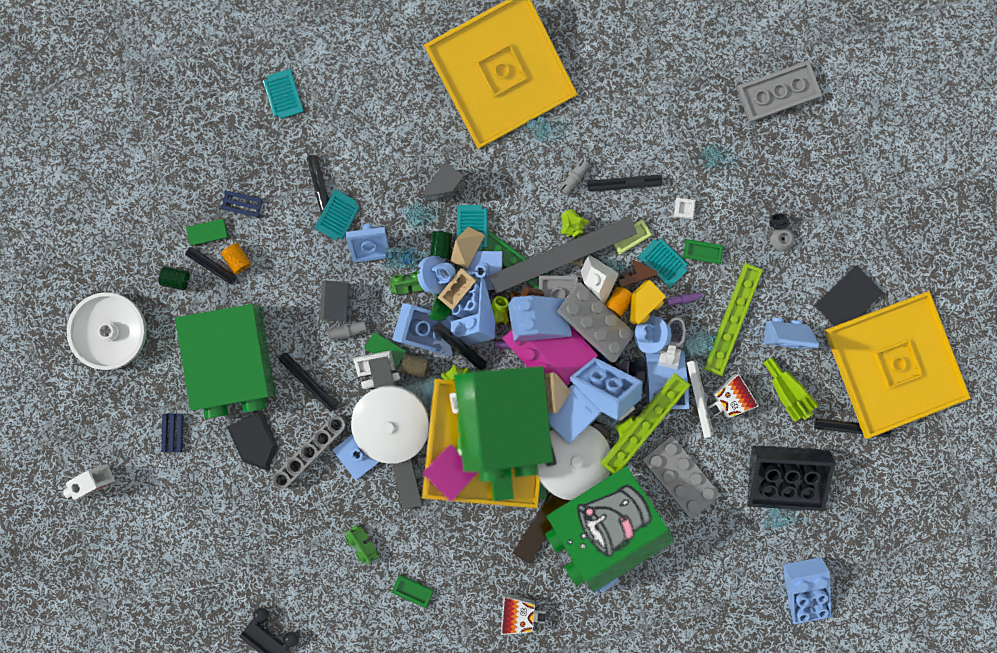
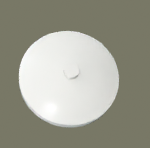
M97 293L85 298L72 311L67 324V339L74 355L85 365L101 370L121 368L133 361L141 352L147 334L145 318L139 307L127 297L115 293Z
M387 385L375 388L360 399L353 411L351 428L357 445L367 456L382 463H400L412 458L424 446L429 435L430 420L424 403L417 395L403 387Z
M589 425L570 444L553 428L550 429V438L557 464L552 467H546L545 463L538 464L539 474L537 475L542 485L549 492L562 499L573 500L609 477L610 471L602 466L600 462L609 453L610 447L605 437L597 429Z

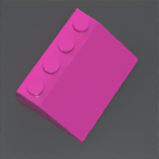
M571 325V337L514 342L511 329L502 338L527 367L543 366L544 373H556L566 386L571 382L570 377L594 357L598 356Z

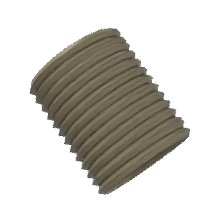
M404 353L400 373L425 378L429 359Z

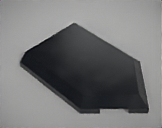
M263 411L227 426L242 462L269 471L278 444Z

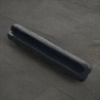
M193 247L187 249L185 253L187 257L228 284L232 285L236 281V275Z

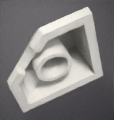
M587 255L581 269L584 286L605 305L619 273L591 255Z

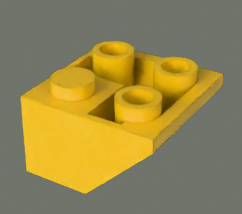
M646 280L632 294L629 322L631 324L645 323L650 318L649 313L653 309H659L664 304L662 300L666 296L650 280Z

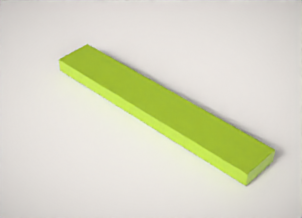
M744 263L704 370L723 376L763 269Z
M674 372L600 462L601 465L613 474L622 469L691 385Z

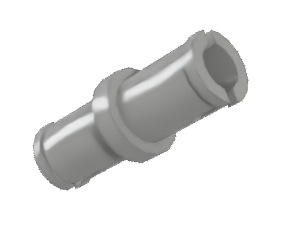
M581 158L573 171L567 174L568 178L559 190L566 196H569L576 184L582 181V176L591 165Z
M364 320L349 325L345 323L341 327L327 329L329 341L344 337L351 338L352 335L367 332Z

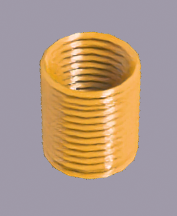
M234 243L221 252L222 257L234 274H239L251 266V261L243 249H241L239 243Z
M617 286L605 303V306L617 317H622L631 303L632 293L623 287Z

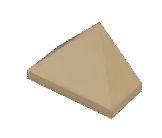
M467 227L455 241L451 262L469 269L485 235Z
M461 268L437 298L453 310L477 280Z
M544 373L548 413H558L571 391L556 373Z

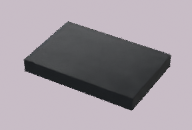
M856 265L814 306L833 326L859 317L883 292Z

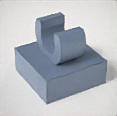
M442 338L433 341V345L440 344L442 346L441 349L435 351L437 355L443 352L445 357L453 355L454 349Z

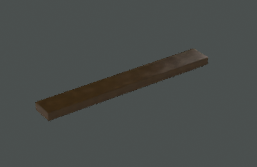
M593 422L591 426L597 429L607 440L611 432ZM550 492L514 549L513 554L530 564L546 538L545 533L552 529L547 515L568 503L569 500L562 499Z

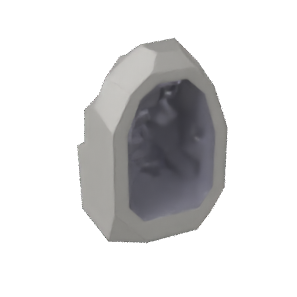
M676 316L667 322L672 334L669 345L682 348L686 333L685 322L681 317Z

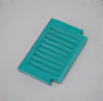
M291 69L268 75V79L264 80L263 84L273 116H279L280 119L304 112Z
M335 189L314 229L335 241L337 238L343 240L360 208L355 205L357 201Z
M457 205V238L467 227L484 234L485 237L478 251H482V247H487L488 209H482V205Z
M662 238L658 241L654 239L637 256L647 267L657 271V276L669 288L688 271L685 269L688 263Z

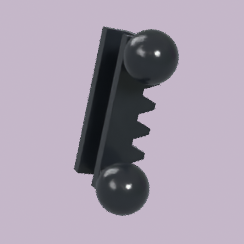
M264 607L255 609L252 621L239 636L258 653H286L290 647L296 646L299 642V636L294 631L287 632L283 638L284 643H282V640L277 639L263 625H259V623L265 622L269 617L268 610Z

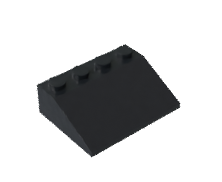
M752 446L749 462L747 506L825 511L835 468V461L830 450Z

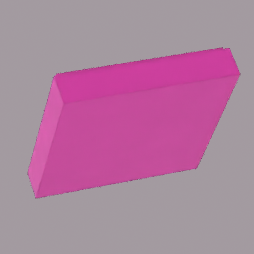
M449 444L422 474L452 502L478 472L463 471L462 455H458V451Z

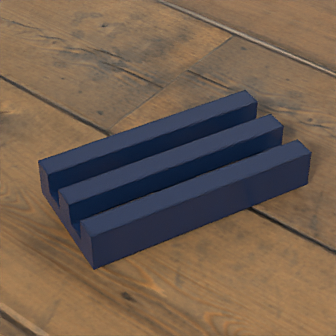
M224 191L225 196L222 199L223 204L220 209L259 218L263 199ZM229 196H232L236 198L258 202V204L253 205L240 201L231 200L228 198ZM227 203L256 209V212L227 207Z
M164 413L162 414L161 452H182L183 414ZM168 417H170L169 448H167ZM175 418H178L177 448H174Z

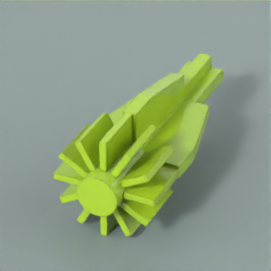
M773 357L766 360L763 364L774 377L772 383L794 422L800 418L806 420L814 414L812 410L819 406L812 395L788 371L783 372Z

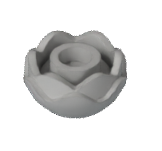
M787 228L774 230L770 238V243L777 251L789 250L795 241L794 234Z

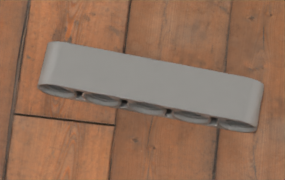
M340 415L330 418L273 476V485L278 489H284L291 485L347 428V420ZM335 419H339L342 422L340 430L335 429L333 426ZM321 433L327 434V443L320 441ZM307 447L314 449L315 454L313 457H309L306 454ZM294 461L300 462L301 469L299 471L293 468ZM281 474L287 477L286 484L280 483L279 476Z

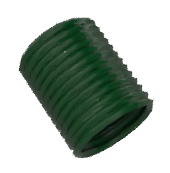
M432 231L430 256L450 258L452 233Z
M163 266L159 273L158 282L162 287L185 291L189 284L190 273L186 270Z

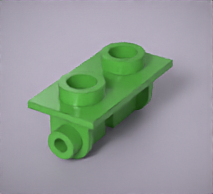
M415 271L407 276L397 274L390 278L389 286H391V293L395 295L409 293L408 286H412L413 292L422 291L423 289L417 278V274L420 271Z
M357 524L351 528L353 532L351 530L345 532L347 535L345 539L351 547L354 546L356 549L358 560L361 563L364 562L365 565L370 564V558L373 561L379 557L377 555L378 551L371 541L364 545L363 541L369 537L362 526L359 527Z

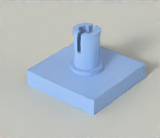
M364 224L362 230L346 232V240L353 263L391 258L385 227L373 228L372 224Z
M477 251L469 269L464 268V270L475 279L484 278L487 290H494L488 275L503 269V251Z
M353 434L333 449V452L355 480L379 463V461L370 458L359 448Z

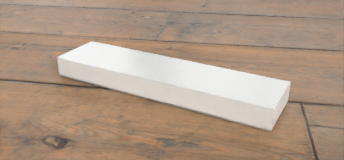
M696 360L688 361L687 366L704 438L711 437L714 432L698 363Z

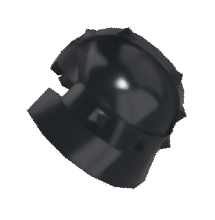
M622 356L616 362H613V367L642 381L643 390L647 376L646 365L642 357L635 358V362H631L630 356Z

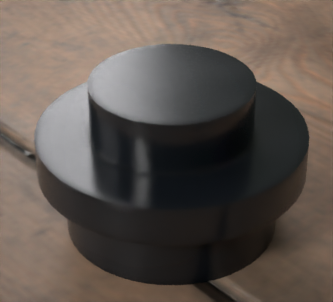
M782 213L772 215L769 220V226L775 230L783 229L789 225L787 216Z

